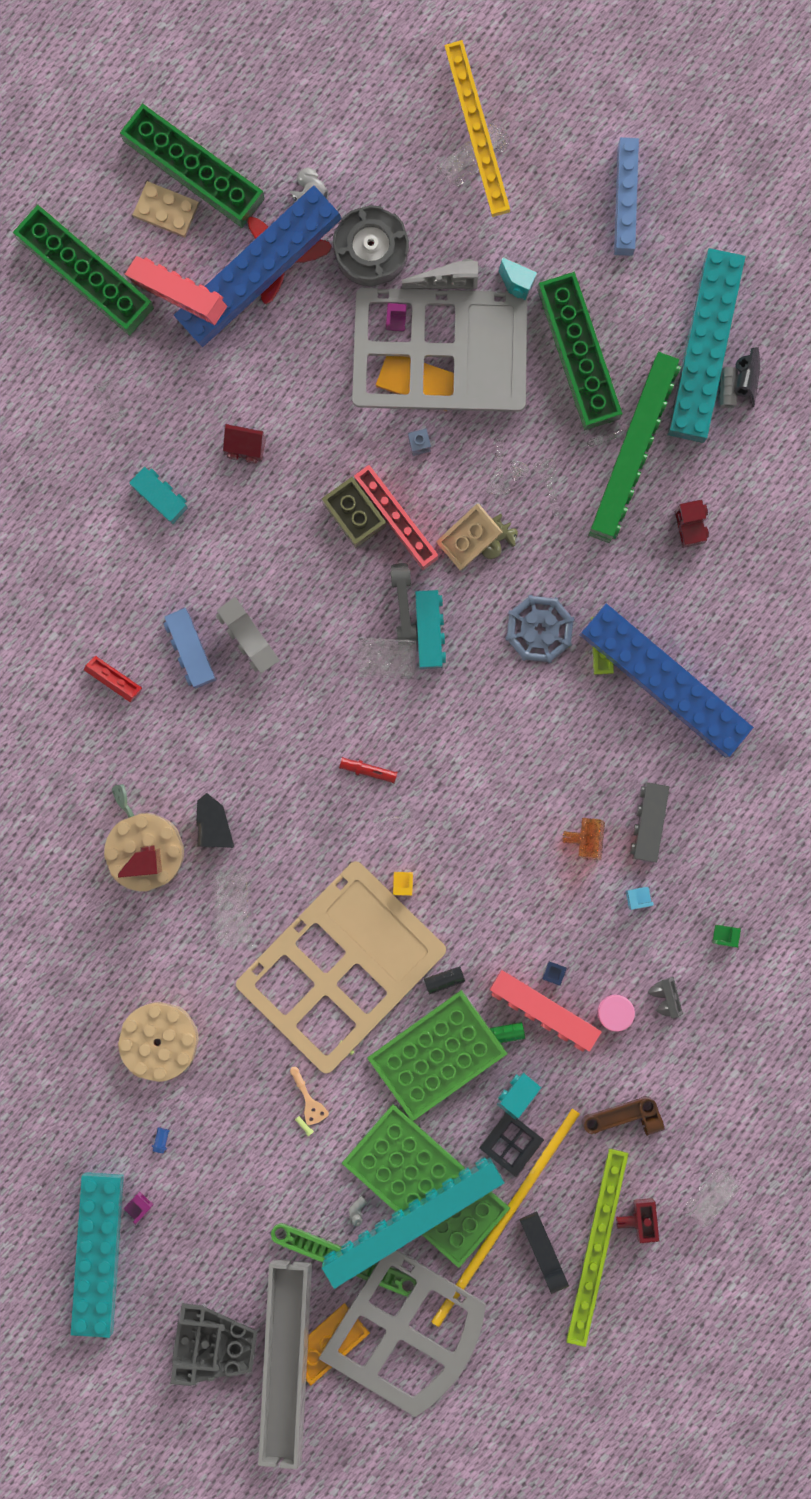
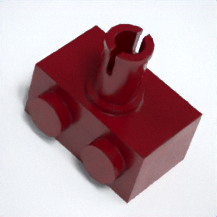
M653 1198L633 1200V1215L616 1217L617 1229L635 1227L639 1243L660 1242L656 1202Z

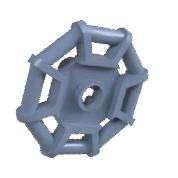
M531 594L513 610H509L507 636L505 639L509 641L522 657L521 660L541 661L550 664L552 660L567 648H571L572 629L575 619L561 605L558 598L537 597ZM535 604L551 606L548 611L538 610ZM531 606L532 611L524 618L519 616L522 611ZM553 608L557 610L564 620L558 621L551 613ZM516 619L521 621V630L517 634H515ZM539 624H542V627L545 628V631H542L541 634H538V631L534 629ZM565 624L564 639L558 637L559 627ZM522 637L528 645L527 650L522 647L516 638ZM555 641L561 643L549 653L548 647ZM532 648L544 649L545 654L529 652Z

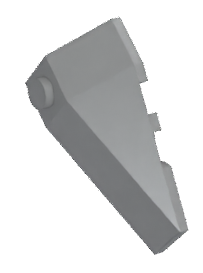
M463 259L462 261L402 279V289H477L478 261Z

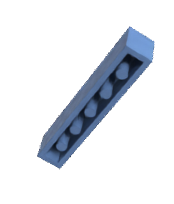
M620 137L618 143L614 255L633 256L635 251L639 138Z

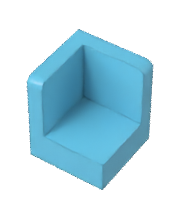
M648 887L626 890L629 910L654 906L653 902H651Z

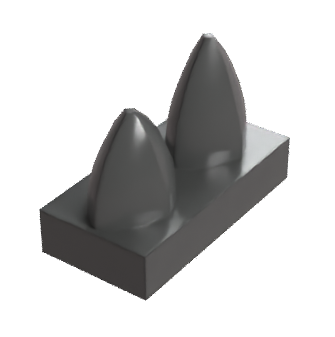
M673 976L657 982L649 989L648 994L654 997L666 998L656 1010L658 1013L664 1016H671V1019L683 1014Z

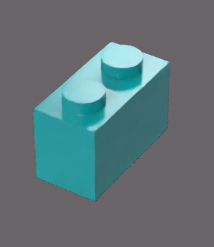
M521 1073L519 1076L516 1074L509 1082L511 1084L510 1088L507 1091L504 1089L498 1096L500 1101L497 1105L514 1119H518L542 1088L525 1073Z

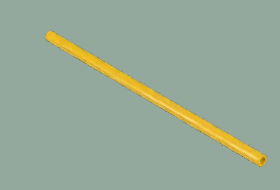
M573 1108L571 1109L508 1204L510 1210L491 1230L455 1285L463 1290L465 1289L580 1115L579 1112ZM455 1292L453 1297L458 1299L461 1294ZM446 1298L431 1322L440 1327L455 1303Z

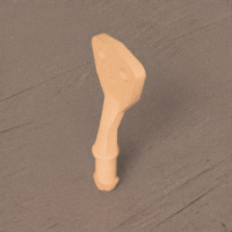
M292 1067L290 1073L305 1099L304 1115L306 1124L312 1125L321 1122L329 1115V1112L321 1103L312 1099L306 1089L305 1081H303L299 1073V1069Z

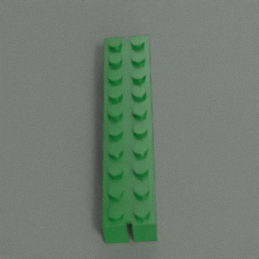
M658 351L588 536L610 543L612 539L615 540L621 528V525L618 523L623 521L628 510L625 504H629L635 490L631 488L636 486L640 478L641 472L638 470L642 469L648 454H645V451L648 452L653 443L654 437L651 435H655L661 419L658 416L661 417L666 408L667 401L664 400H668L674 384L671 382L675 381L681 366H678L680 359Z

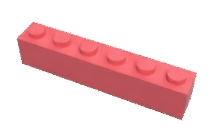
M136 256L124 274L134 285L213 325H216L227 308V305L222 300L223 297L215 291L211 293L203 285H195L189 278L184 280L175 271L170 273L164 266L160 264L156 266L154 262L146 257L142 259Z
M366 466L354 475L355 481L421 569H426L438 560L436 551L371 466Z
M500 970L489 988L492 991L491 995L500 1001L504 998L509 1002L508 1006L518 1011L520 1008L526 1012L524 1016L530 1020L538 1019L542 1022L540 1026L548 1031L554 1029L559 1032L557 1036L564 1041L572 1040L575 1042L574 1047L582 1052L585 1049L590 1052L602 1032L503 970Z

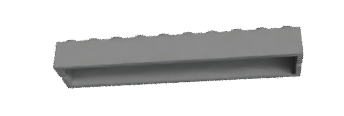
M274 1259L269 1263L258 1466L276 1467L281 1458L283 1460L280 1463V1468L298 1469L302 1463L312 1262L295 1261L291 1264V1261Z

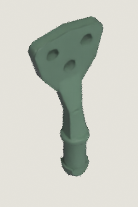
M123 784L115 785L111 790L116 803L127 813L128 818L135 816L127 804L125 786Z

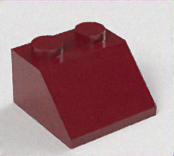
M225 424L224 455H227V458L232 460L244 458L246 462L256 464L257 461L262 462L266 443L264 432Z
M155 845L140 847L141 850L135 852L120 870L118 878L152 875L162 872L160 848L155 849Z

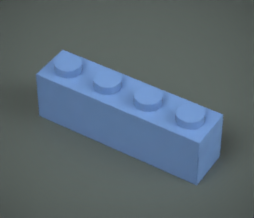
M184 608L164 616L166 620L163 623L167 633L171 632L173 637L170 640L175 651H179L181 656L178 657V661L182 668H186L188 673L185 675L188 685H193L196 689L215 681L216 678L188 610Z

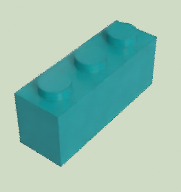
M144 466L129 484L173 525L188 509L185 504L187 501L180 494L176 496L172 492L173 488L166 481L162 483L158 479L159 475L152 468L148 470Z

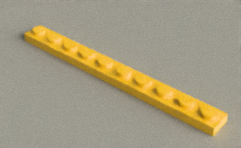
M463 40L444 45L491 215L495 217L510 213V206Z

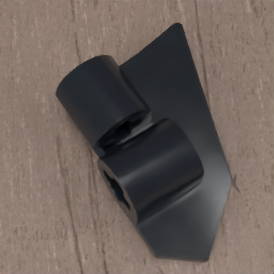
M759 347L751 348L750 355L739 358L735 364L740 374L737 375L734 392L741 397L751 396L752 407L755 406L761 367Z
M206 793L197 800V847L234 848L224 806Z

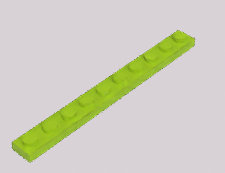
M608 1149L566 1342L583 1347H586L628 1152Z

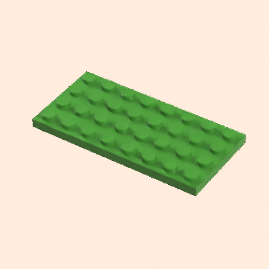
M394 1104L389 1107L342 1161V1164L395 1212L399 1209H402V1211L409 1208V1203L415 1199L422 1200L426 1197L425 1194L433 1188L438 1190L442 1187L444 1181L449 1178L456 1179L459 1177L458 1173L465 1169L459 1161ZM491 1191L428 1230L422 1236L460 1268L510 1210V1207Z

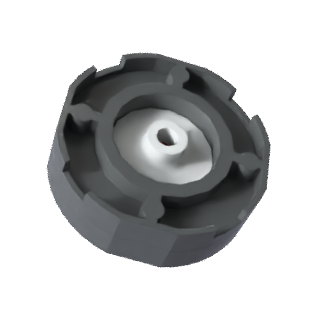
M369 205L351 210L341 219L334 232L333 249L338 267L345 277L356 284L373 287L392 281L402 272L408 259L409 240L404 223L395 213L392 214L381 206Z

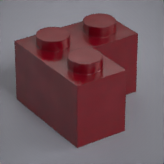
M703 500L679 504L674 512L682 548L705 544L707 538H709L707 526L704 527V520L708 516L707 505H703Z

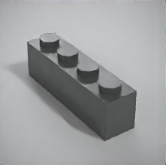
M648 782L641 786L639 797L642 798V803L638 805L636 811L639 821L638 824L634 825L633 835L636 836L635 843H631L630 854L633 855L632 859L657 863L670 786Z

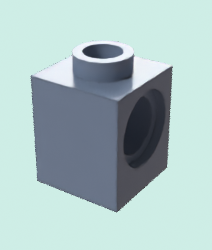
M427 429L408 433L412 456L431 452Z

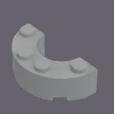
M236 597L217 609L218 614L215 616L221 624L226 623L229 628L226 630L232 640L235 638L238 640L240 645L237 647L243 655L247 654L252 661L249 664L255 672L259 670L260 673H263L280 661Z

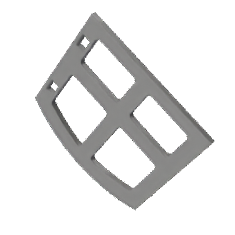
M396 1250L378 1261L320 1354L319 1359L416 1417L439 1400L455 1383L466 1367L480 1336L486 1303L399 1250ZM403 1261L414 1266L411 1271L401 1266ZM391 1266L398 1268L417 1280V1283L395 1316H391L369 1302ZM431 1290L436 1291L467 1310L464 1328L456 1350L453 1352L409 1326L412 1318ZM455 1292L466 1297L463 1302L453 1297ZM359 1316H364L386 1330L367 1363L363 1366L338 1351ZM399 1340L407 1342L445 1366L415 1396L407 1394L378 1376L379 1371Z

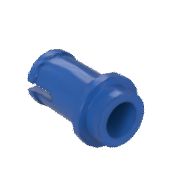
M157 1128L155 1142L151 1146L153 1147L152 1151L164 1153V1150H167L165 1146L170 1130Z

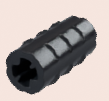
M459 966L424 978V982L430 995L464 983L465 978Z

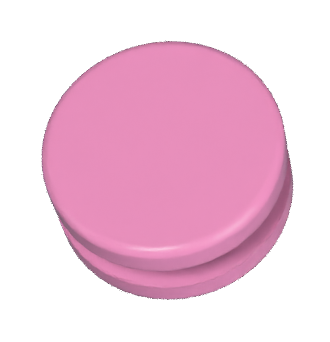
M610 995L604 998L598 1007V1019L610 1031L620 1032L626 1030L633 1023L635 1017L634 1007L623 996Z

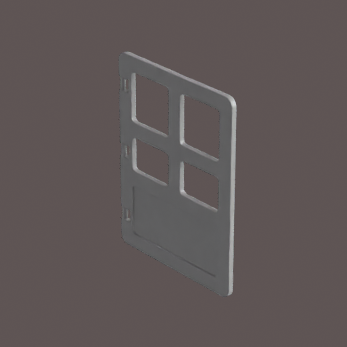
M360 288L356 292L352 391L354 406L358 408L523 411L526 406L527 299L517 298L508 292ZM378 294H389V299H380ZM436 295L447 296V300H436ZM494 297H505V302H495ZM388 303L410 305L412 307L411 341H369V306L371 304ZM426 306L455 307V341L453 343L425 342ZM368 356L409 357L411 359L409 394L367 393ZM426 357L454 359L453 395L440 396L425 395L423 393L424 359Z

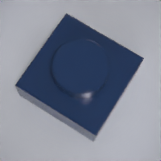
M548 961L542 979L561 986L567 967Z

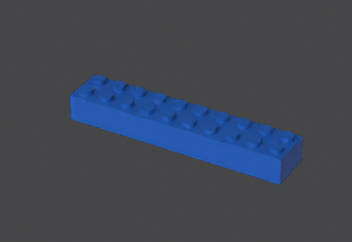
M313 185L204 286L211 293L214 291L219 293L223 297V302L227 305L216 325L182 308L174 314L175 318L204 347L342 219L340 213Z
M607 603L602 606L579 634L725 758L732 755L754 728Z

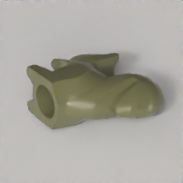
M502 514L492 518L503 533L482 552V555L487 559H495L500 556L502 551L500 541L503 539L511 547L516 545L515 540L518 531L516 528L508 530L511 522L502 524Z

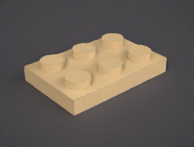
M147 181L132 215L139 220L185 238L198 209L199 202Z
M476 504L436 542L461 571L494 542L503 531L481 505Z

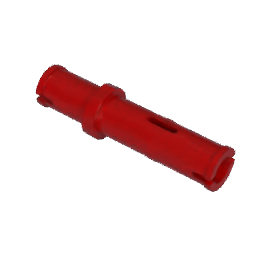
M342 757L339 769L355 772V775L359 776V774L392 782L393 784H395L398 773L365 764L362 760L358 762Z

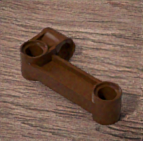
M643 1096L605 1110L587 1114L582 1119V1125L589 1134H596L640 1118L642 1126H645L643 1129L646 1136L665 1130L657 1104L649 1096ZM648 1101L651 1102V1108L646 1111L643 1110V1104ZM589 1120H596L594 1128L587 1127Z

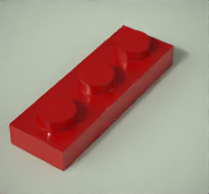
M97 656L92 658L84 667L85 672L129 702L142 690V687Z

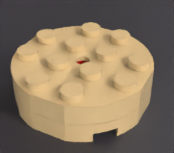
M141 813L124 819L113 827L105 843L104 857L112 877L118 883L131 890L149 891L167 884L176 876L184 859V846L177 828L169 820L156 814ZM155 845V849L160 848L162 872L152 875L118 878L120 870L135 852L141 850L140 847Z
M153 1002L136 1009L127 1017L122 1026L118 1047L123 1063L134 1075L139 1078L162 1082L177 1077L190 1066L195 1057L199 1037L197 1027L185 1010L179 1006L163 1002ZM156 1039H160L161 1044H158Z

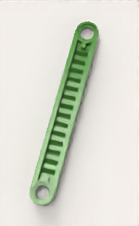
M284 1223L276 1224L271 1231V1238L276 1244L322 1263L325 1255L332 1251L336 1253L342 1249L337 1244ZM282 1228L286 1231L287 1235L284 1239L276 1237L275 1232L277 1229ZM377 1263L356 1276L367 1281ZM390 1267L379 1286L408 1297L412 1289L410 1291L404 1290L402 1287L403 1282L409 1280L415 1286L417 1280L396 1268Z

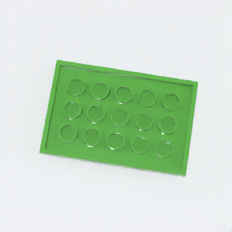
M460 990L367 1058L410 1119L414 1121L507 1055V1052L464 992Z

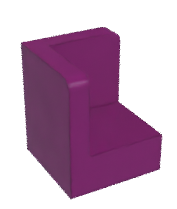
M387 304L386 330L405 331L407 304Z
M139 1191L124 1207V1210L134 1219L133 1223L136 1225L154 1204Z

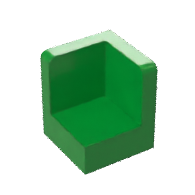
M715 925L712 943L738 948L741 928Z

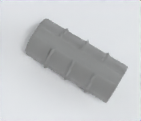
M722 368L719 387L721 408L737 407L738 396L734 392L738 375L737 368Z

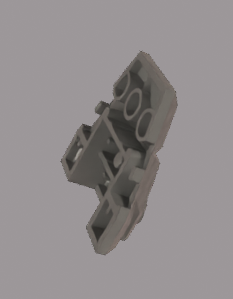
M182 1303L174 1341L170 1384L192 1386L206 1380L209 1382L214 1381L215 1378L223 1376L231 1377L252 1372L257 1330L203 1305Z

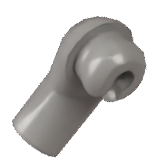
M360 1196L349 1208V1220L354 1226H360L363 1222L361 1209L368 1203L363 1196Z

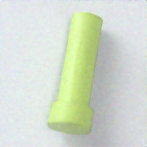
M300 1116L295 1119L307 1136L314 1132Z

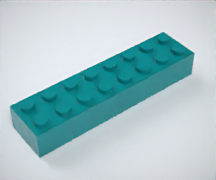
M85 1172L81 1177L71 1336L110 1338L114 1331L124 1174Z

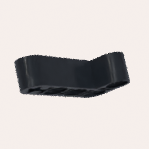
M536 1211L520 1218L519 1220L550 1293L553 1294L569 1287L538 1212Z

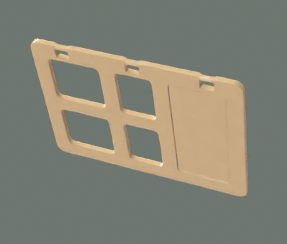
M354 861L238 978L236 987L321 1072L330 1073L445 955L446 947L360 862ZM345 878L348 883L340 890L336 885ZM303 921L306 926L298 933L294 928ZM314 923L319 924L346 952L327 973H324L296 946V941ZM283 955H287L315 984L286 1015L282 1014L255 986L256 982ZM261 964L264 969L256 976L252 971ZM354 964H359L387 991V995L368 1014L364 1013L337 986V982ZM323 996H328L356 1023V1027L329 1055H324L296 1026Z

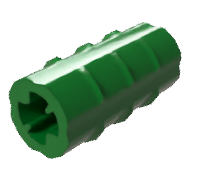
M522 1022L490 1028L500 1044L526 1039Z

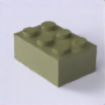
M353 477L321 498L322 504L355 549L386 527L385 520Z

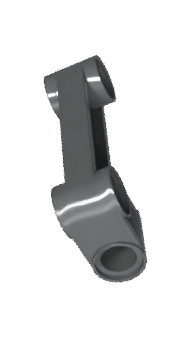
M407 563L393 564L390 571L392 588L397 587L401 626L396 627L398 644L417 642L416 626L410 623L407 586H411L410 569H408Z

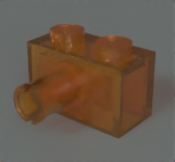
M582 818L581 832L564 831L563 843L580 844L578 856L582 859L602 860L605 822L601 819Z

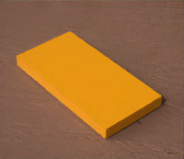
M386 356L376 382V387L395 394H409L411 359L405 356ZM424 363L423 393L425 395H453L454 373Z
M345 1302L308 1334L306 1381L310 1386L332 1368L321 1361L319 1356L349 1310ZM359 1319L356 1320L338 1349L344 1356L370 1334Z

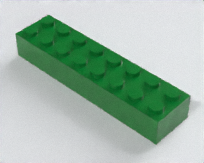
M143 103L120 131L124 143L241 228L245 226L248 218L252 217L265 200L263 190Z
M39 205L13 231L16 239L129 336L153 311L154 306L145 295Z
M575 272L540 282L537 291L584 431L620 420L622 411Z

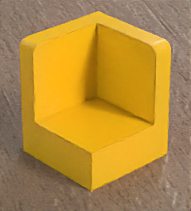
M394 872L393 895L412 896L413 872Z

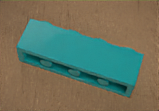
M438 590L415 591L419 669L442 668L443 663H446V652H442L441 644H445V634L441 633L440 625H444V616L439 611V607L443 606L442 595L438 594Z

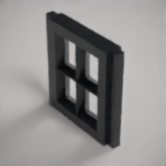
M505 1113L479 1149L517 1177L544 1139L519 1119H514ZM511 1123L520 1129L512 1141L503 1135ZM524 1132L532 1139L522 1150L514 1143ZM502 1138L509 1145L501 1155H498L492 1148ZM511 1147L520 1152L512 1165L504 1159V1156Z

